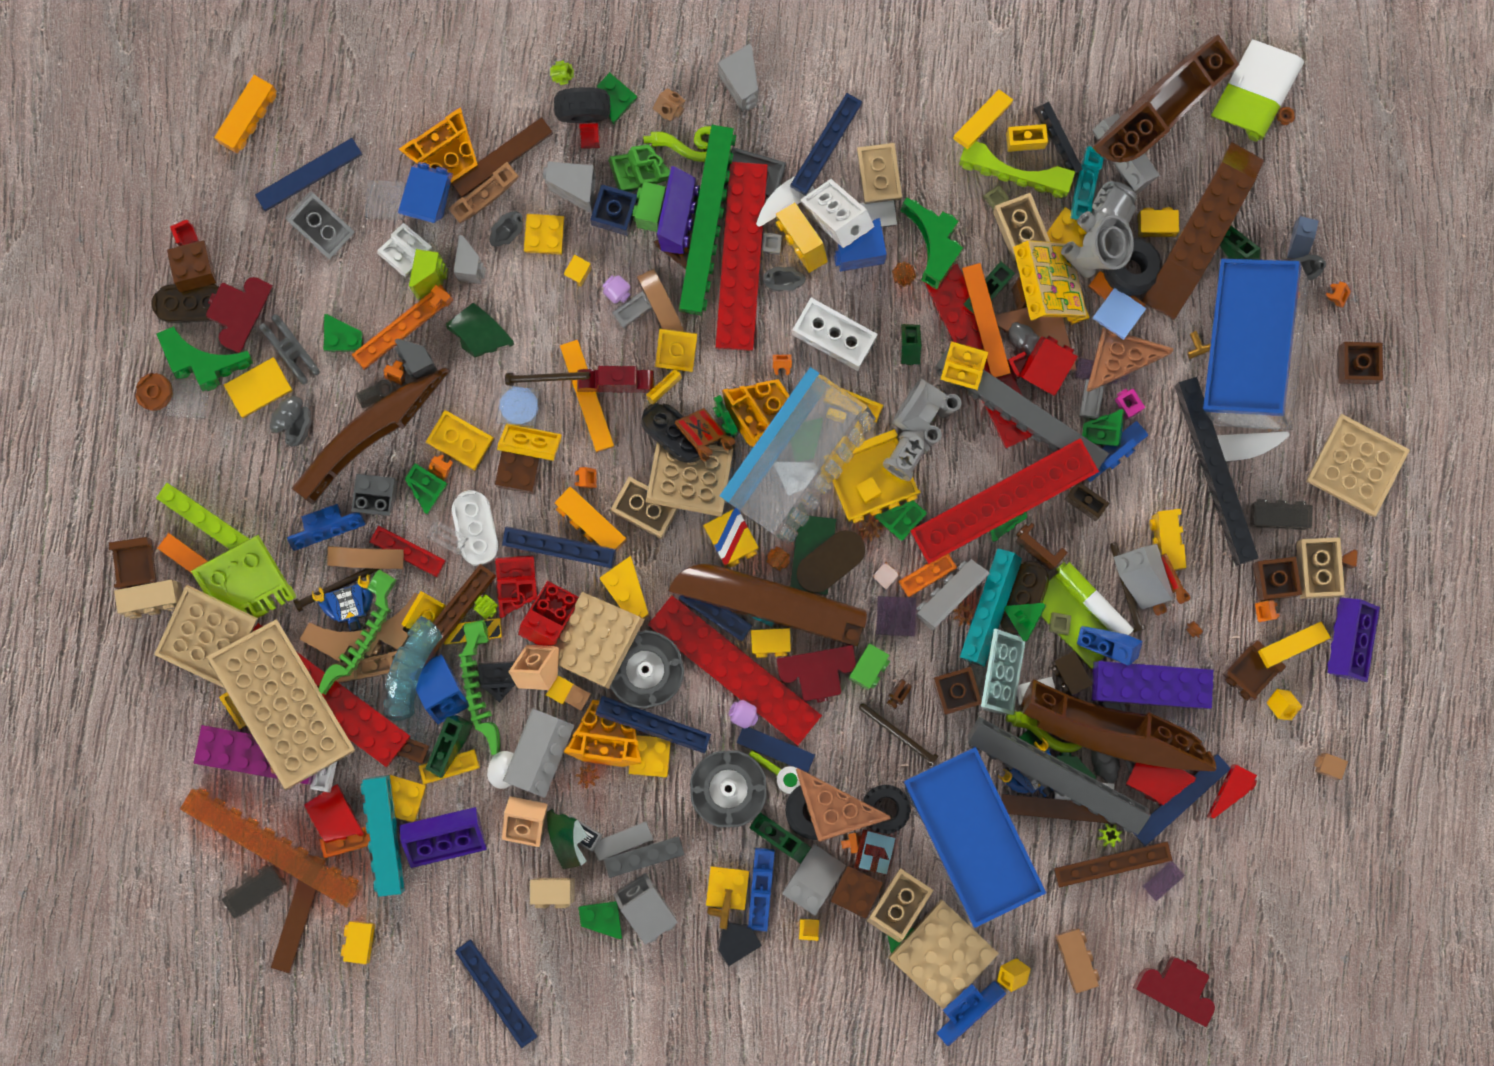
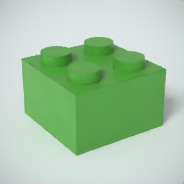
M643 182V186L638 188V206L635 205L633 209V221L636 222L637 228L657 232L666 193L665 186Z
M869 643L848 679L867 691L870 688L874 689L880 680V677H878L879 672H884L890 663V660H888L889 654Z

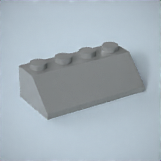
M1118 113L1104 119L1093 129V135L1097 140L1120 118ZM1145 153L1132 161L1112 162L1136 195L1160 176Z
M972 559L969 562L964 560L957 567L959 572L955 576L951 573L943 581L946 585L942 589L937 587L930 594L932 599L928 603L924 600L916 608L919 611L916 616L933 631L990 574L986 569Z
M532 708L503 781L545 798L574 725Z

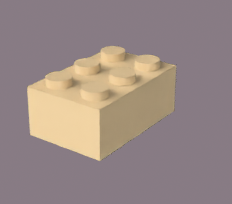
M1031 193L995 206L993 213L1013 263L1016 262L1014 246L1026 241L1050 242Z
M629 476L614 502L611 512L650 534L663 539L679 508L647 503L648 486Z
M1340 538L1301 539L1297 541V562L1302 591L1300 599L1337 598L1344 596Z
M174 580L114 590L118 614L130 617V619L141 618L142 614L158 615L161 614V610L173 612L183 592L182 583Z
M900 868L866 921L900 943L934 890Z
M535 878L530 880V904H535V908H547L550 904H555V908H567L575 902V878Z

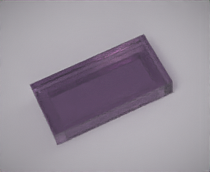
M1170 861L1142 887L1154 901H1158L1185 875L1173 861Z

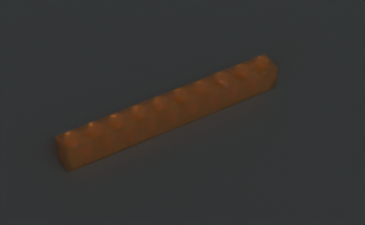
M201 787L199 789H191L180 810L344 907H351L362 888L358 884V879L350 875L348 877L342 875L343 871L341 869L325 865L326 861L318 856H315V858L309 856L307 849L291 845L292 841L284 836L282 838L276 836V831L267 826L264 829L258 825L259 821L252 817L247 819L242 816L243 812L235 807L230 809L225 806L226 802L218 797L213 799L208 796L210 793Z

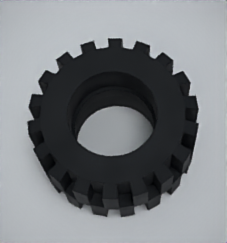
M879 785L869 790L864 796L863 802L875 807L879 799L890 798L897 805V814L889 821H882L868 827L878 833L891 834L903 828L909 820L911 813L910 801L907 795L898 787Z

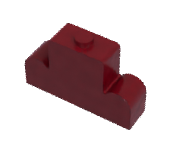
M250 277L244 283L245 292L226 283H221L217 293H212L208 301L210 307L206 316L209 320L226 327L219 333V342L224 348L234 353H241L273 289V285L259 278Z
M598 366L597 370L580 369L577 371L591 373L590 379L577 380V392L648 393L654 388V371L637 370V366Z
M853 645L776 659L780 680L786 684H791L799 678L803 700H817V703L829 701L828 697L839 696L841 694L838 671L847 674L856 665Z
M1170 957L1162 975L1153 968H1145L1140 972L1133 986L1134 989L1206 1028L1215 1011L1213 1001L1200 996L1209 979V975L1197 969L1198 964L1188 959L1184 962L1177 957Z

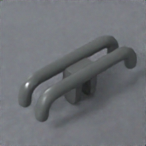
M274 314L272 320L284 334L285 339L279 342L270 328L264 323L260 324L259 328L300 383L305 385L308 383V379L294 359L300 355L316 376L320 374V370L283 320L277 314Z

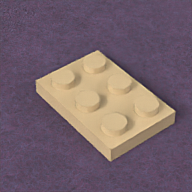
M895 143L857 147L864 204L902 199Z

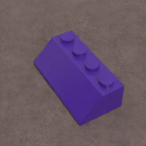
M671 166L657 237L661 251L684 254L685 247L688 248L689 246L688 231L692 230L693 219L691 217L692 213L695 214L696 212L695 198L699 196L700 185H697L695 177L674 166Z
M1340 598L1337 605V618L1334 624L1330 660L1327 664L1328 674L1368 682L1380 610L1379 606L1362 599Z
M476 807L400 825V841L410 868L487 850L481 820Z

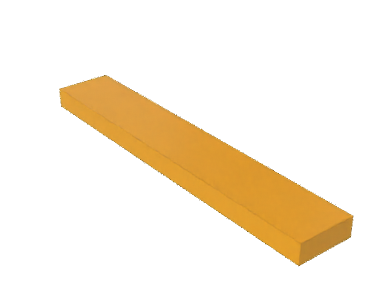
M578 339L560 345L569 373L577 372L580 369H588ZM572 380L596 453L614 447L596 392H577V380Z

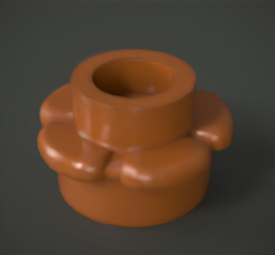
M1290 107L1280 108L1276 114L1277 121H1280L1282 125L1292 123L1295 119L1293 109Z
M1194 620L1190 624L1187 623L1188 628L1186 630L1193 638L1195 636L1200 638L1203 630Z

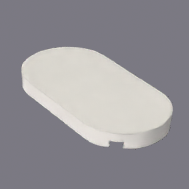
M464 491L457 496L452 505V515L460 552L468 563L475 566L480 564L484 566L495 559L499 550L490 503L483 494L477 491Z

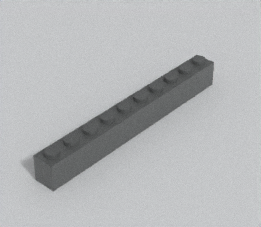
M949 347L934 368L939 376L942 375ZM983 370L978 390L952 383L959 389L964 388L969 392L968 395L975 400L980 399L985 402L984 405L992 411L995 409L1000 412V416L1003 419L1015 422L1017 424L1016 427L1021 431L1026 432L1027 430L1033 434L1032 438L1040 443L1043 441L1048 444V448L1053 452L1081 438L1097 469L1100 468L1109 454L985 370Z
M981 717L977 719L967 735L968 743L972 748L976 747L978 751L986 752L987 756L994 760H1001L1005 766L1010 769L1015 768L1027 778L1032 777L1036 779L1043 787H1051L1058 795L1071 798L1075 804L1088 807V810L1093 814L1098 815L1099 813L1108 822L1121 825L1129 833L1134 832L1138 835L1150 818L1147 807Z

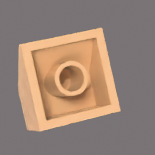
M526 645L508 671L517 688L549 690L558 677L559 648L557 646Z
M510 796L504 812L502 840L540 847L548 804Z

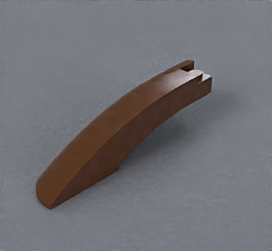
M1219 34L1209 38L1199 48L1193 50L1162 77L1107 130L1092 148L1103 158L1121 163L1139 158L1163 138L1203 96L1240 65Z
M445 367L416 379L362 412L324 447L293 485L292 489L314 505L336 476L354 458L382 437L398 428L404 429L450 370Z
M711 564L693 565L681 571L674 578L668 589V592L801 630L846 645H853V647L858 646L862 628H865L867 612L864 609Z
M1035 679L1031 681L1021 703V707L1024 708L1023 714L1038 720V728L1079 746L1120 759L1153 766L1195 771L1216 770V762L1210 751L1206 752L1202 741L1188 730L1150 712H1147V714L1126 712L1085 702Z

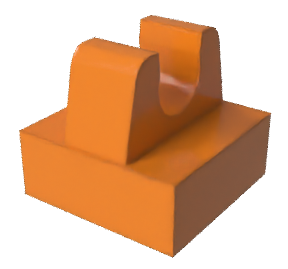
M1333 283L1330 287L1335 292L1333 294L1326 293V296L1336 306L1343 308L1351 290L1347 283Z
M437 285L433 287L431 292L434 297L430 301L431 306L436 310L442 304L448 307L452 302L451 296Z
M791 354L772 355L775 375L779 374L780 368H784L786 375H789L792 368Z
M396 360L393 366L386 365L384 369L385 379L403 385L405 381L403 363Z
M443 455L434 456L428 471L445 481L453 462L451 460L448 463L444 462Z
M580 467L578 471H575V475L579 476V482H575V486L589 489L596 488V469Z
M1274 600L1255 603L1258 623L1275 620L1279 617V613H1276L1275 606H1278V604Z
M861 832L848 834L849 840L841 841L842 849L850 848L851 854L863 852Z

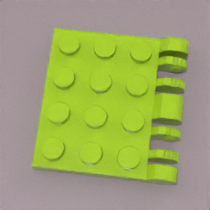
M259 535L252 537L191 571L205 594L256 618L269 613V609H276V604L270 596L271 594H274L281 605H284L286 600L289 602L296 598L294 590L288 585Z

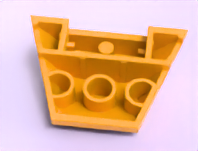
M461 107L422 135L412 139L398 149L417 164L418 162L429 164L430 168L442 167L447 169V172L453 173L451 183L478 165Z
M779 379L756 383V385L722 390L726 409L729 411L734 424L748 445L752 447L755 446L790 396Z
M592 700L564 753L583 762L618 767L641 764L635 729L595 715L600 700Z

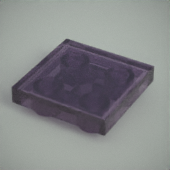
M878 596L876 635L915 637L916 598Z

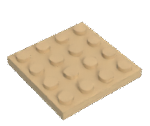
M1341 414L1306 482L1364 513L1376 517L1410 450Z
M657 442L646 502L722 517L725 500L719 495L728 484L733 449L726 451L724 447L709 445L706 447L710 448L713 452L709 456L710 460L704 462L700 459L696 462L686 463L674 458Z
M186 585L154 655L224 688L209 663L207 656L250 634L258 618Z
M582 592L575 604L574 612L555 645L559 648L558 666L609 689L644 619Z
M941 899L888 958L944 1009L974 982L999 953Z

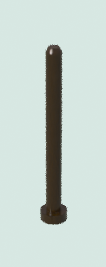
M571 372L530 375L506 373L505 384L513 386L514 383L585 380L591 378V373Z
M1116 542L1111 543L1110 548L1113 557L1121 555L1118 544ZM1120 577L1134 623L1133 633L1146 630L1145 624L1142 625L1134 597Z
M365 568L324 588V597L326 593L339 590L358 581L359 576L362 579L380 569ZM318 591V592H316V593H314V594H315V595H320L321 593H320V591ZM311 594L301 600L297 598L293 602L298 612L304 610V606L315 602Z
M862 703L859 706L862 712L929 761L927 764L930 767L939 757L936 753L932 755L866 704Z

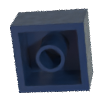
M601 184L590 219L591 225L628 236L634 218L633 209L635 205H638L637 194Z

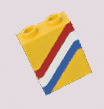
M738 508L703 525L724 567L729 566L733 568L740 564V559L744 557L750 559L757 555L756 551L759 550V547Z

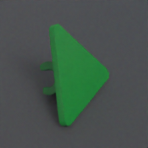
M1044 603L1004 607L1005 612L1023 641H1028L1046 605Z

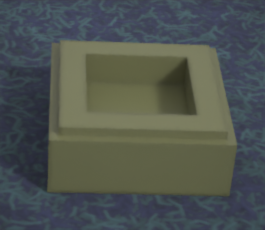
M1000 185L983 196L992 210H994L996 205L1010 200Z
M1052 612L1048 632L1069 635L1071 616Z

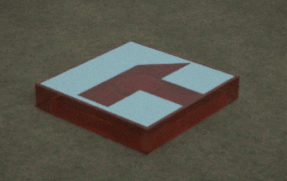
M863 829L854 868L888 875L896 837Z

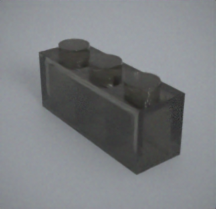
M1257 499L1250 507V527L1309 530L1312 528L1313 505H1307L1305 501L1287 504L1286 500H1276V503H1268L1267 499Z
M267 864L258 870V875L255 877L249 876L244 879L242 886L237 889L233 887L225 892L226 896L222 898V901L234 919L241 917L288 885L275 865L269 867Z

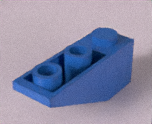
M1085 626L1080 628L1077 640L1078 645L1128 666L1139 658L1143 642L1126 634Z

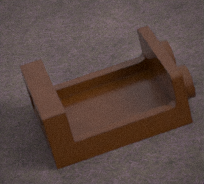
M1031 523L1029 526L1025 524L1016 534L1018 539L1015 542L1048 570H1053L1068 552L1061 548L1054 555L1051 554L1028 534L1034 527V524Z
M142 537L108 542L109 550L113 551L116 577L115 589L120 590L157 582L152 539Z
M1259 640L1253 641L1222 674L1226 677L1225 681L1231 687L1235 686L1240 690L1239 694L1247 701L1256 700L1260 692L1272 679L1287 667L1280 662L1270 668H1266L1258 653L1265 646Z

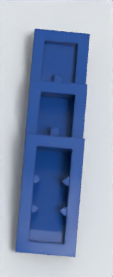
M755 848L748 927H751L752 930L767 932L775 849Z

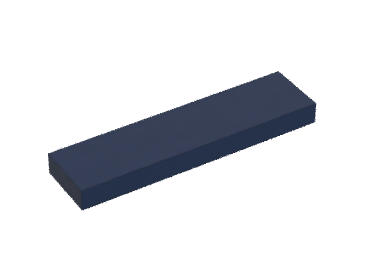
M681 595L678 598L741 642L752 628L750 623L730 610Z
M750 727L742 728L736 742L807 773L815 757V754Z

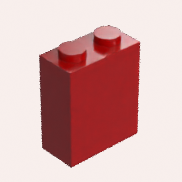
M1048 335L1047 338L1040 337L1020 371V377L1055 396L1078 356L1073 354L1074 349L1065 344L1063 347L1057 345L1058 340Z

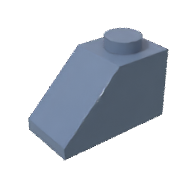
M1300 216L1295 221L1287 258L1296 259L1309 255L1319 220Z

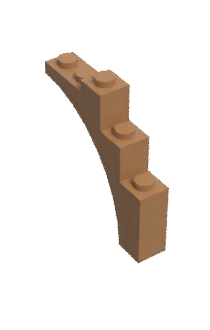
M414 593L406 606L395 616L381 625V631L375 636L376 640L371 643L370 650L366 651V655L373 657L374 654L378 655L382 648V641L398 650L408 649L412 642V639H410L412 635L406 632L407 628L401 625L417 598V593ZM309 622L300 640L335 660L343 662L339 659V656L343 653L350 658L351 654L347 652L349 648L354 647L359 650L360 647L355 644L356 640L359 638L364 642L366 638L361 635L363 630L337 632L321 628Z

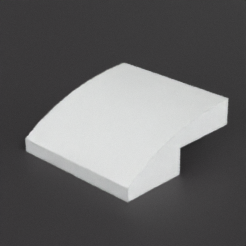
M403 223L391 234L390 239L377 250V254L406 277L412 272L415 250L430 251L432 246Z

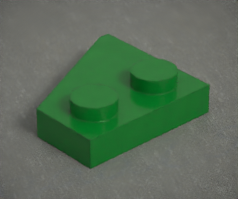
M416 463L405 477V481L420 503L424 513L428 515L448 484Z
M912 500L881 514L879 513L874 518L902 542L911 532L910 530L914 529L925 517L927 512Z

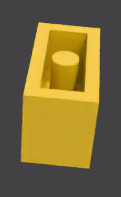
M1046 124L1008 127L1006 132L1007 151L1045 149L1048 143Z
M1148 207L1143 208L1137 215L1138 237H1176L1179 233V210H1173L1171 207L1154 210V208Z
M790 628L751 630L752 655L756 654V658L768 657V654H775V657H785L787 653H791Z
M349 921L348 925H345L344 936L346 937V943L342 945L341 956H344V962L370 963L375 923Z

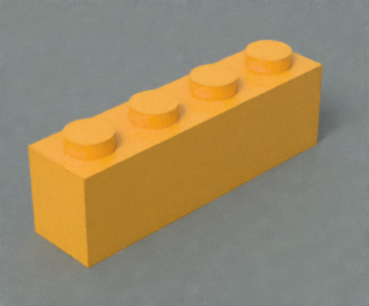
M253 75L214 138L217 142L237 154L240 150H243L246 146L247 138L256 130L257 122L265 116L267 106L276 98L277 91L274 86Z
M569 487L555 501L557 506L555 510L562 517L567 515L571 519L569 523L576 530L581 528L585 532L583 536L589 542L595 541L598 545L614 548L617 552L627 541L625 536L572 487Z

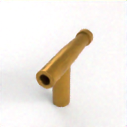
M1197 331L1190 333L1196 349L1187 352L1189 359L1210 351L1211 343L1203 346Z
M725 889L726 893L722 910L709 907L707 910L708 915L721 918L719 925L721 929H727L732 889Z

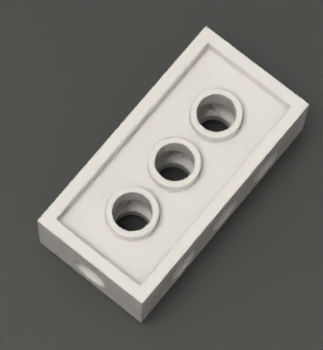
M832 179L800 199L807 215L843 248L875 227L867 209Z
M810 298L792 330L793 336L856 371L860 369L878 335L813 298ZM819 322L823 327L815 328L813 324ZM835 331L838 332L840 336L834 338L830 336V333ZM850 340L854 341L856 343V346L850 347L846 344V342Z

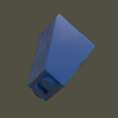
M418 162V164L411 166L398 214L435 223L443 218L453 173L447 172V169L442 167L430 168L429 164Z
M880 218L872 221L875 227L854 240L850 245L843 248L838 244L834 261L835 266H839L840 272L885 264L887 253Z
M442 654L433 657L425 667L422 665L417 666L408 673L425 710L437 725L444 722L447 716H454L469 707L465 692Z

